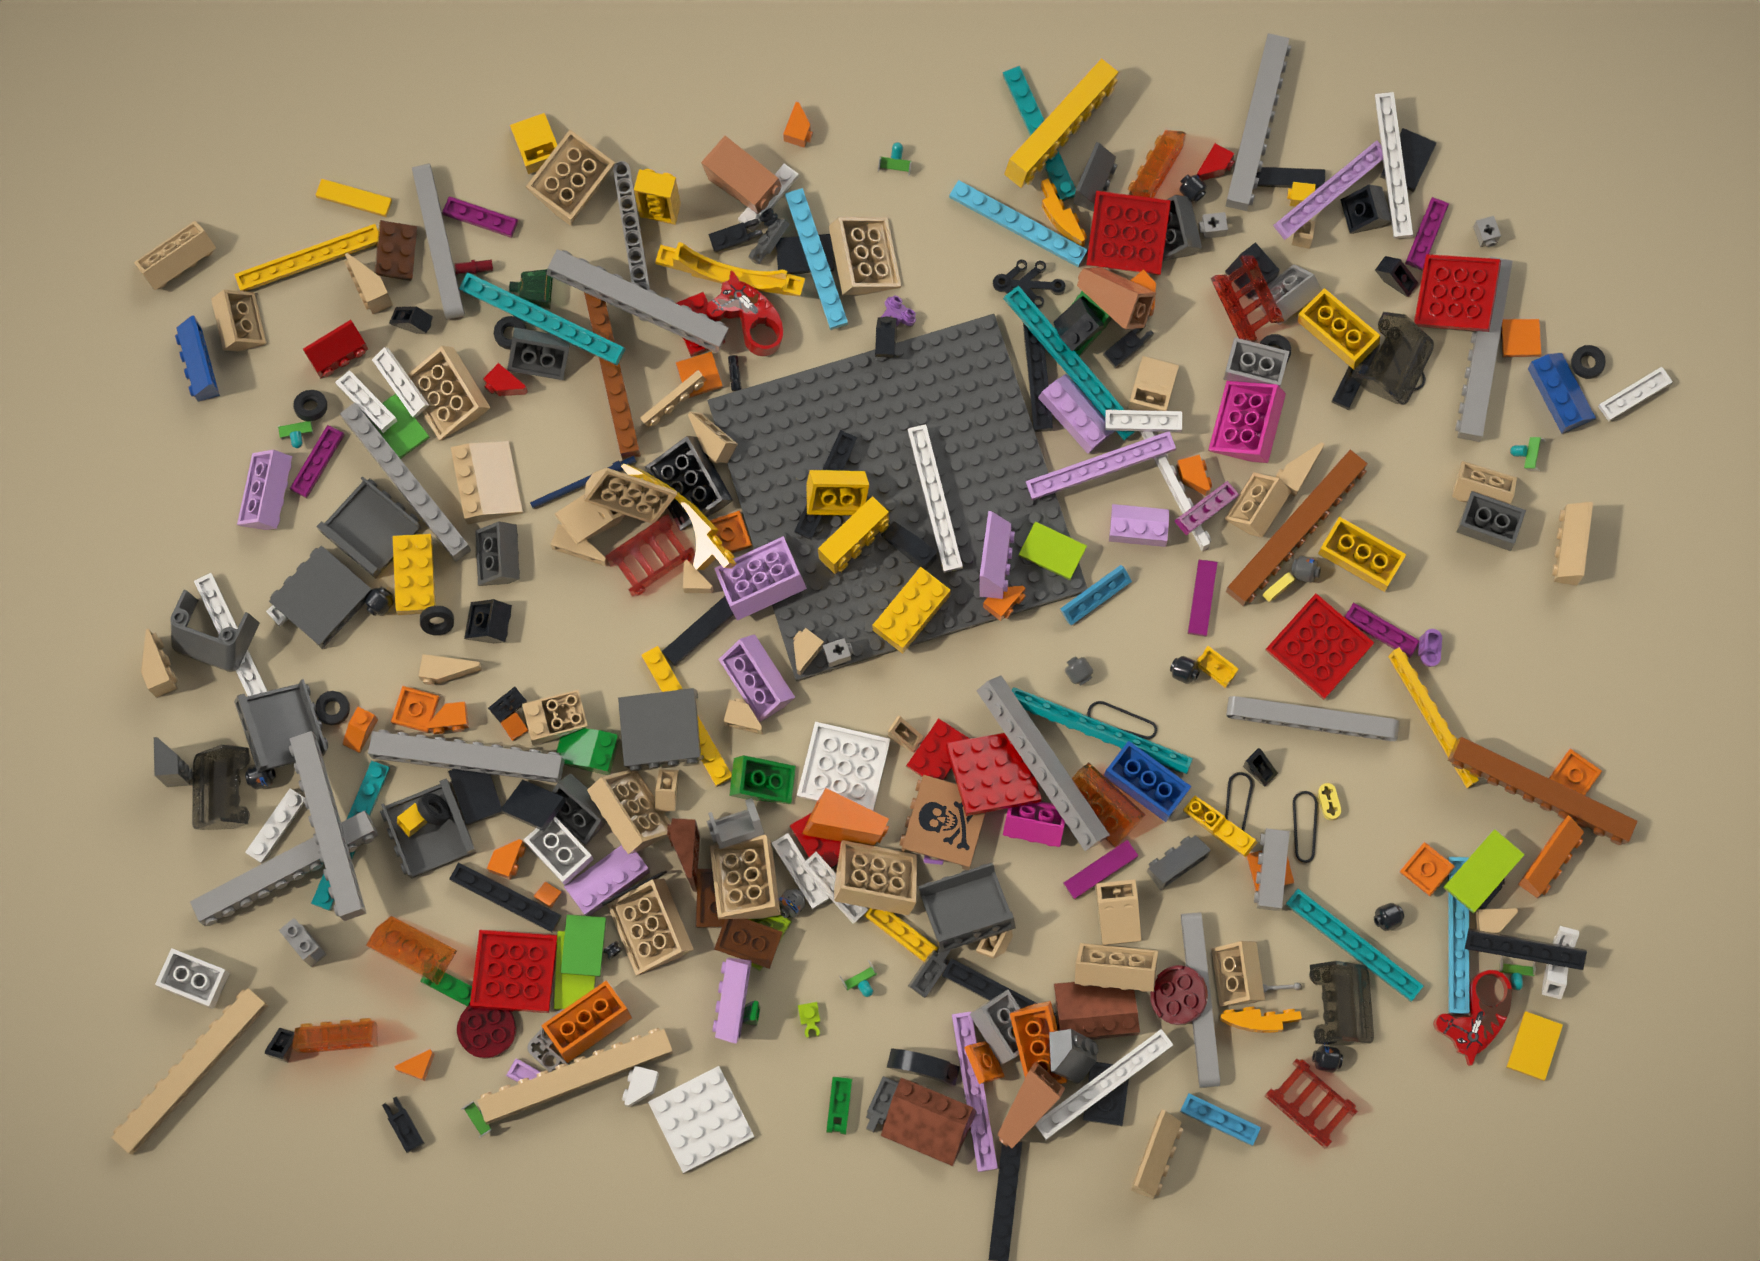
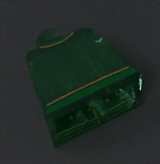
M547 269L522 272L520 282L510 281L509 292L519 293L520 298L539 307L551 309L553 277L547 275Z

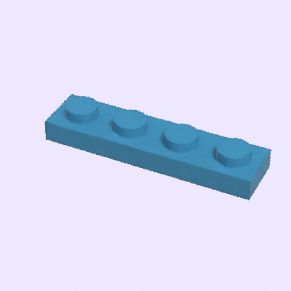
M1122 565L1118 566L1060 608L1067 623L1073 625L1132 581L1126 569Z
M1188 1093L1180 1110L1181 1113L1251 1146L1254 1145L1261 1127Z

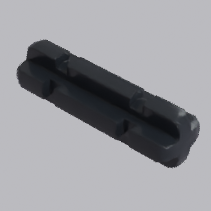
M737 355L728 356V363L730 365L731 390L735 392L741 390L739 361Z

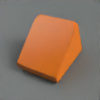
M517 712L501 722L502 727L512 741L528 731Z
M545 882L535 893L534 898L552 908L562 892Z

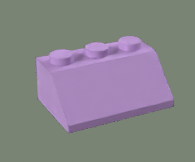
M1112 504L1109 542L1166 547L1169 509Z

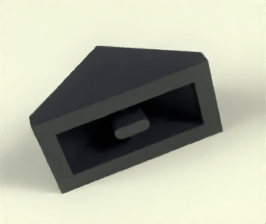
M1260 748L1243 765L1264 787L1278 774Z
M279 1028L264 1054L288 1063L298 1033Z

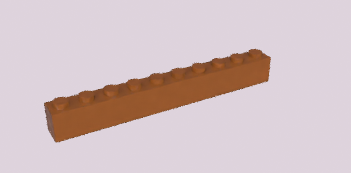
M584 292L593 333L615 343L606 302ZM599 357L622 460L632 456L639 457L641 455L620 362L616 366Z
M1350 449L1229 584L1226 592L1242 606L1247 602L1250 604L1257 595L1255 593L1259 588L1263 590L1269 583L1267 579L1271 575L1275 576L1282 568L1280 567L1283 561L1288 562L1294 555L1292 551L1296 547L1300 548L1305 543L1306 535L1308 533L1312 535L1318 528L1317 523L1320 520L1324 521L1331 513L1329 511L1332 506L1337 507L1343 499L1341 496L1353 489L1355 486L1353 484L1357 478L1359 480L1363 478L1367 473L1365 469L1368 463Z
M1463 737L1456 740L1447 760L1452 762V766L1458 769L1464 768L1470 771V774L1474 777H1483L1491 785H1500L1510 794H1519L1523 796V800L1539 804L1543 810H1552L1558 813V816L1562 819L1569 815L1579 827H1588L1593 830L1594 834L1601 837L1611 838L1610 841L1617 845L1630 841L1638 822L1625 814Z

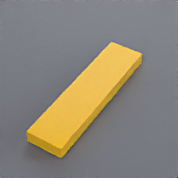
M321 179L315 195L316 198L387 217L392 203V199L325 179Z
M869 908L864 914V917L923 962H925L933 950L936 951L938 949L937 946L892 912Z

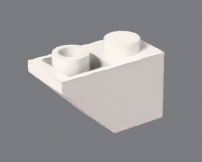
M635 1066L634 1070H630L628 1082H630L629 1089H625L622 1101H625L624 1105L631 1107L652 1095L656 1088L659 1073Z

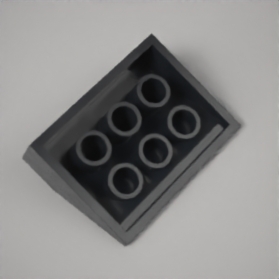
M686 436L645 466L650 475L675 489L695 505L706 517L718 512L733 501L714 464L703 451L696 436ZM674 498L667 508L679 530L682 531L693 524L684 507Z

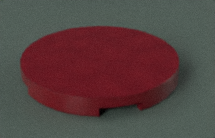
M1175 965L1164 969L1157 975L1154 991L1150 992V999L1153 1010L1159 1018L1170 1024L1186 1025L1195 1021L1203 1013L1208 1000V990L1203 977L1196 970L1182 965Z
M468 1005L457 1022V1037L462 1047L469 1054L482 1059H490L502 1055L510 1048L516 1036V1021L510 1010L471 1008Z

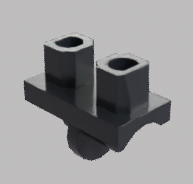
M513 687L489 706L488 709L501 723L522 707V704L527 703V700L516 687Z

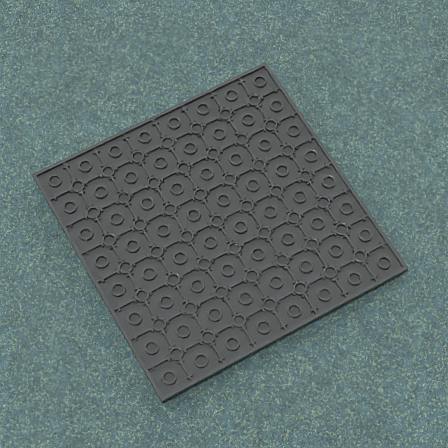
M995 314L897 342L894 358L875 357L874 349L707 400L714 424L738 444L727 465L754 550L784 536L807 588L772 604L796 681L897 651L896 648L873 631L872 625L919 569L917 565L881 536L882 533L879 532L874 536L875 540L869 546L865 545L861 549L862 552L857 558H851L847 562L848 566L842 572L838 571L834 574L819 559L818 548L852 515H822L812 540L794 533L807 504L806 485L809 470L823 469L840 430L858 437L843 471H865L869 482L866 502L873 496L889 511V526L895 521L922 539L937 552V559L926 571L951 590V596L910 646L997 620L995 616L983 608V602L988 597H980V569L988 511L994 512L1011 523V531L1015 532L1014 543H1010V547L1013 548L1012 559H1008L1007 563L1010 564V575H1006L1005 580H1008V587L1024 586L1026 588L1024 593L1026 597L1020 604L1016 603L1012 608L1014 611L1011 615L1079 595L1088 589L1080 564H1078L1071 580H1068L1018 556L1035 521L1065 536L1070 537L1056 493L1032 501L1026 481L1048 474V470ZM925 424L963 569L946 573L943 571L908 434V428ZM807 628L824 641V645L845 638L846 643L850 642L853 654H850V661L829 668L822 648L804 672L799 675L797 674L793 639L799 631L803 632ZM836 649V653L842 655V651Z

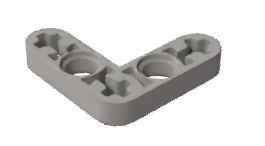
M564 1009L559 1010L558 1012L555 1013V1015H557L558 1013H560V1012L563 1011ZM542 1028L530 1040L527 1049L531 1056L549 1072H552L561 1062L563 1064L566 1062L550 1048L553 1043L549 1038L545 1037V1031ZM534 1043L536 1045L540 1043V1049L545 1053L541 1060L539 1057L542 1055L538 1051L532 1052L534 1049L532 1045ZM548 1056L556 1057L557 1061L554 1066L546 1065L545 1061Z

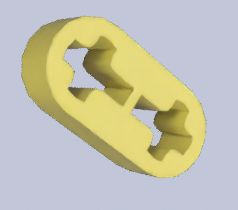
M1288 572L1263 594V597L1270 603L1293 584L1296 579Z
M1330 783L1322 784L1318 790L1322 813L1327 820H1336L1341 813L1336 789ZM1325 788L1328 791H1332L1329 795L1330 800L1327 799L1326 794H1322ZM1330 803L1332 808L1337 810L1334 816L1331 813H1327Z

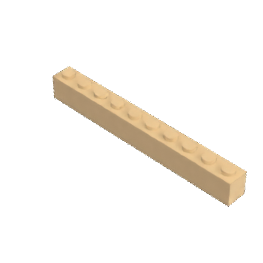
M249 988L243 989L236 996L237 1000L233 1005L230 1004L223 1010V1016L211 1023L209 1026L210 1030L205 1035L199 1036L192 1050L188 1049L182 1055L183 1059L178 1065H173L168 1071L169 1075L164 1080L158 1081L154 1087L155 1090L141 1100L142 1104L140 1107L128 1114V1120L123 1125L120 1124L116 1127L111 1138L127 1153L133 1155L268 1007Z
M655 1028L648 1032L649 1035L641 1037V1035L630 1038L628 1043L623 1044L619 1042L612 1045L610 1050L604 1051V1049L593 1052V1056L585 1058V1056L579 1057L574 1060L573 1064L568 1066L564 1063L556 1066V1070L548 1073V1070L536 1074L537 1077L531 1080L529 1077L518 1081V1085L512 1087L510 1085L499 1088L497 1093L487 1092L480 1096L481 1099L477 1101L486 1125L634 1069L635 1066L639 1067L673 1054L665 1030Z

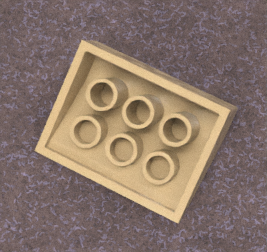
M569 130L527 184L526 189L556 216L571 225L612 172L615 162L572 130Z
M838 217L829 225L842 295H863L901 287L887 218Z
M441 346L408 374L429 404L422 413L439 440H443L477 420L491 408L454 347Z
M509 441L468 443L451 447L464 519L467 525L523 513Z
M604 468L594 472L586 482L584 501L655 524L676 497L677 491L609 468Z
M629 769L601 777L587 789L592 801L595 802L601 815L606 819L612 832L617 836L623 849L628 854L638 852L668 837L667 827L671 822L664 811L655 810V798L638 771H630Z
M761 835L722 849L719 848L718 844L710 846L718 919H759L781 915L772 843L767 835Z
M842 840L834 886V901L910 915L916 904L917 855Z
M652 879L607 904L636 975L678 959L694 950L665 879Z
M1163 1109L1157 1116L1131 1187V1191L1152 1199L1155 1195L1159 1196L1163 1185L1160 1184L1161 1177H1166L1169 1165H1166L1169 1157L1173 1158L1176 1150L1173 1144L1175 1139H1180L1183 1128L1180 1127L1181 1121Z

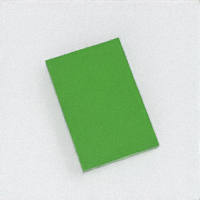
M396 393L382 404L396 417L397 422L383 433L370 420L400 459L430 438L415 417H412Z
M567 915L561 974L601 977L606 927L605 917Z

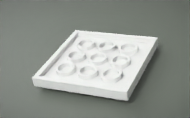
M815 722L797 797L817 801L825 788L874 811L890 739Z
M719 1066L648 1102L683 1174L754 1138Z

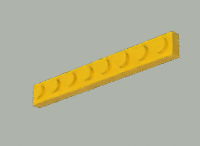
M372 224L238 272L234 275L240 291H248L345 256L346 253L352 254L377 245L378 229L376 224Z
M658 646L641 655L662 692L682 689ZM698 716L701 755L704 756V759H701L717 787L730 780L732 774Z
M1399 647L1393 650L1388 658L1449 758L1457 738L1451 734L1446 720L1438 712L1436 703L1430 699L1427 688L1421 684L1418 679V673L1411 667L1406 653L1402 652ZM1454 767L1467 789L1479 781L1477 777L1470 774V771Z

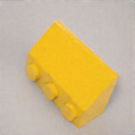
M809 470L806 485L807 514L853 515L866 503L869 482L865 471Z

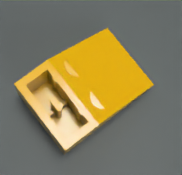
M545 113L510 125L528 174L538 171L557 147Z

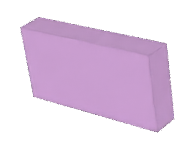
M516 1058L506 1076L518 1082L528 1077L530 1080L536 1078V1074L540 1073V1071Z

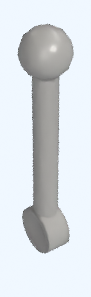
M1298 982L1294 983V985L1279 986L1263 984L1264 992L1267 990L1293 988L1299 990L1301 988V984Z

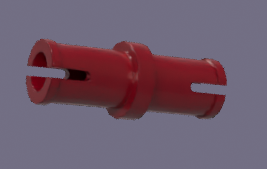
M474 259L471 262L455 263L456 275L467 272L474 275L477 272L493 271L492 259L475 261Z

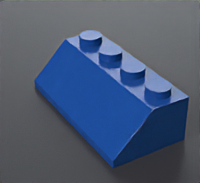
M194 315L190 316L176 327L178 334L175 335L178 346L181 345L182 351L179 353L182 362L186 363L187 368L184 369L187 380L190 379L191 385L188 386L191 397L194 396L199 402L220 396L202 327Z
M1562 353L1547 354L1531 361L1528 371L1561 434L1596 419Z
M1130 741L1118 753L1103 776L1165 822H1167L1192 787Z

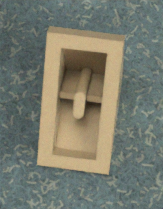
M1309 220L1295 231L1291 245L1310 249L1315 221Z
M685 560L683 573L684 593H712L714 591L713 586L688 560Z
M899 715L888 730V737L911 752H914L924 737Z

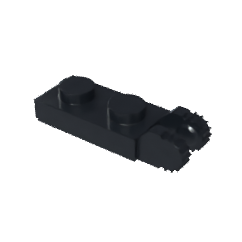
M753 219L745 223L742 222L708 234L714 252L748 242L750 239L762 235V230H755L749 234L746 228L756 226L759 220Z
M1144 328L1131 330L1106 350L1103 356L1116 369L1144 346V343L1154 335L1152 330L1148 331L1141 339L1137 334L1144 330Z
M396 1096L393 1098V1102L399 1110L398 1113L393 1115L387 1103L382 1104L389 1117L387 1118L408 1154L425 1143L407 1110Z

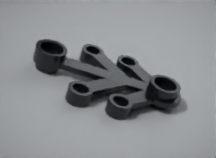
M1023 259L1018 260L1016 267L1010 272L998 274L993 279V287L998 292L1008 294L1013 290L1012 288L1019 286L1038 309L1043 307L1044 299L1041 296H1037L1031 289L1051 290L1054 295H1061L1065 291V282L1061 279H1055L1052 282L1031 281L1039 273L1045 272L1046 263L1044 261H1037L1035 267L1020 280L1012 279L1020 272L1027 270V262ZM1022 263L1025 267L1020 268L1018 265ZM1038 265H1043L1044 268H1043V269H1038L1037 266H1038ZM1004 280L1005 284L1001 285L999 281ZM1059 283L1061 284V287L1056 288L1055 284ZM1040 300L1042 303L1037 305L1035 301Z

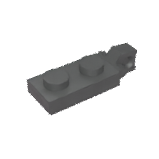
M777 218L772 225L768 226L769 228L765 234L760 237L759 243L751 250L748 258L755 264H760L765 255L771 253L788 228L789 223L785 219Z
M940 948L937 951L933 950L908 987L925 998L947 967L948 960L945 958L951 950L942 953Z
M885 1076L882 1077L867 1110L866 1118L870 1120L866 1130L874 1133L878 1123L883 1125L898 1082Z

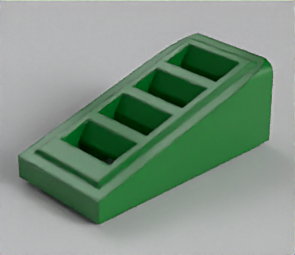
M752 1001L745 1005L743 1024L758 1025L761 1009L758 1001Z

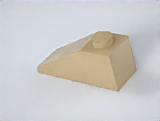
M690 412L688 416L703 451L714 463H728L738 444L702 413Z
M1319 443L1288 463L1284 470L1280 469L1276 478H1280L1291 490V495L1296 497L1323 450L1324 443Z
M557 525L551 542L552 550L607 566L606 558L588 540L576 544L563 525Z
M423 654L419 678L424 684L434 685L435 683H443L480 671L482 666L480 662Z

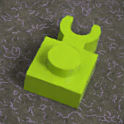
M817 1002L798 1005L801 1025H807L805 1029L806 1038H809L810 1030H815L817 1037L820 1036L819 1028L815 1026V1023L820 1022Z

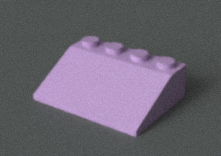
M784 536L733 559L737 564L732 569L724 568L722 565L714 568L737 621L807 589Z

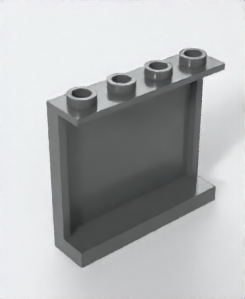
M362 476V483L325 523L321 521L316 527L319 532L376 579L393 560L392 536L416 535L421 527L418 523L420 520L412 513L408 515L405 512L406 508L399 502L394 503L390 500L392 497L385 490L381 492L376 488L378 485L369 478L367 480Z
M320 546L311 552L310 558L306 562H302L297 567V572L293 576H289L284 581V585L280 590L273 592L269 602L310 637L317 646L323 649L365 604V599L372 589L323 546Z
M301 679L299 684L247 697L245 694L237 695L234 701L258 773L296 763L295 756L292 757L289 750L291 745L290 738L310 731L317 736L322 756L328 750V741L326 737L323 738L321 732L323 729L320 720H317L315 714L317 711L314 702H311L310 688L308 684H305L304 679Z
M689 688L618 697L625 767L630 768V771H639L645 766L655 769L660 768L661 764L678 766L680 765L679 762L687 761V764L699 763L698 760L704 759L700 748L696 705L698 691L696 689Z
M447 778L439 781L440 784L386 806L384 803L381 804L383 808L380 811L384 822L388 821L390 827L387 829L390 839H394L396 842L394 850L397 857L401 856L403 863L400 864L404 875L408 874L411 879L476 853ZM426 793H433L443 798L451 810L450 818L443 825H434L427 822L426 825L411 837H408L397 825V817L414 803L417 804L419 799ZM429 805L433 811L439 813L435 807Z
M993 863L983 864L977 868L965 870L959 874L946 876L940 880L919 886L921 899L941 953L1016 929L1012 911L1010 912Z

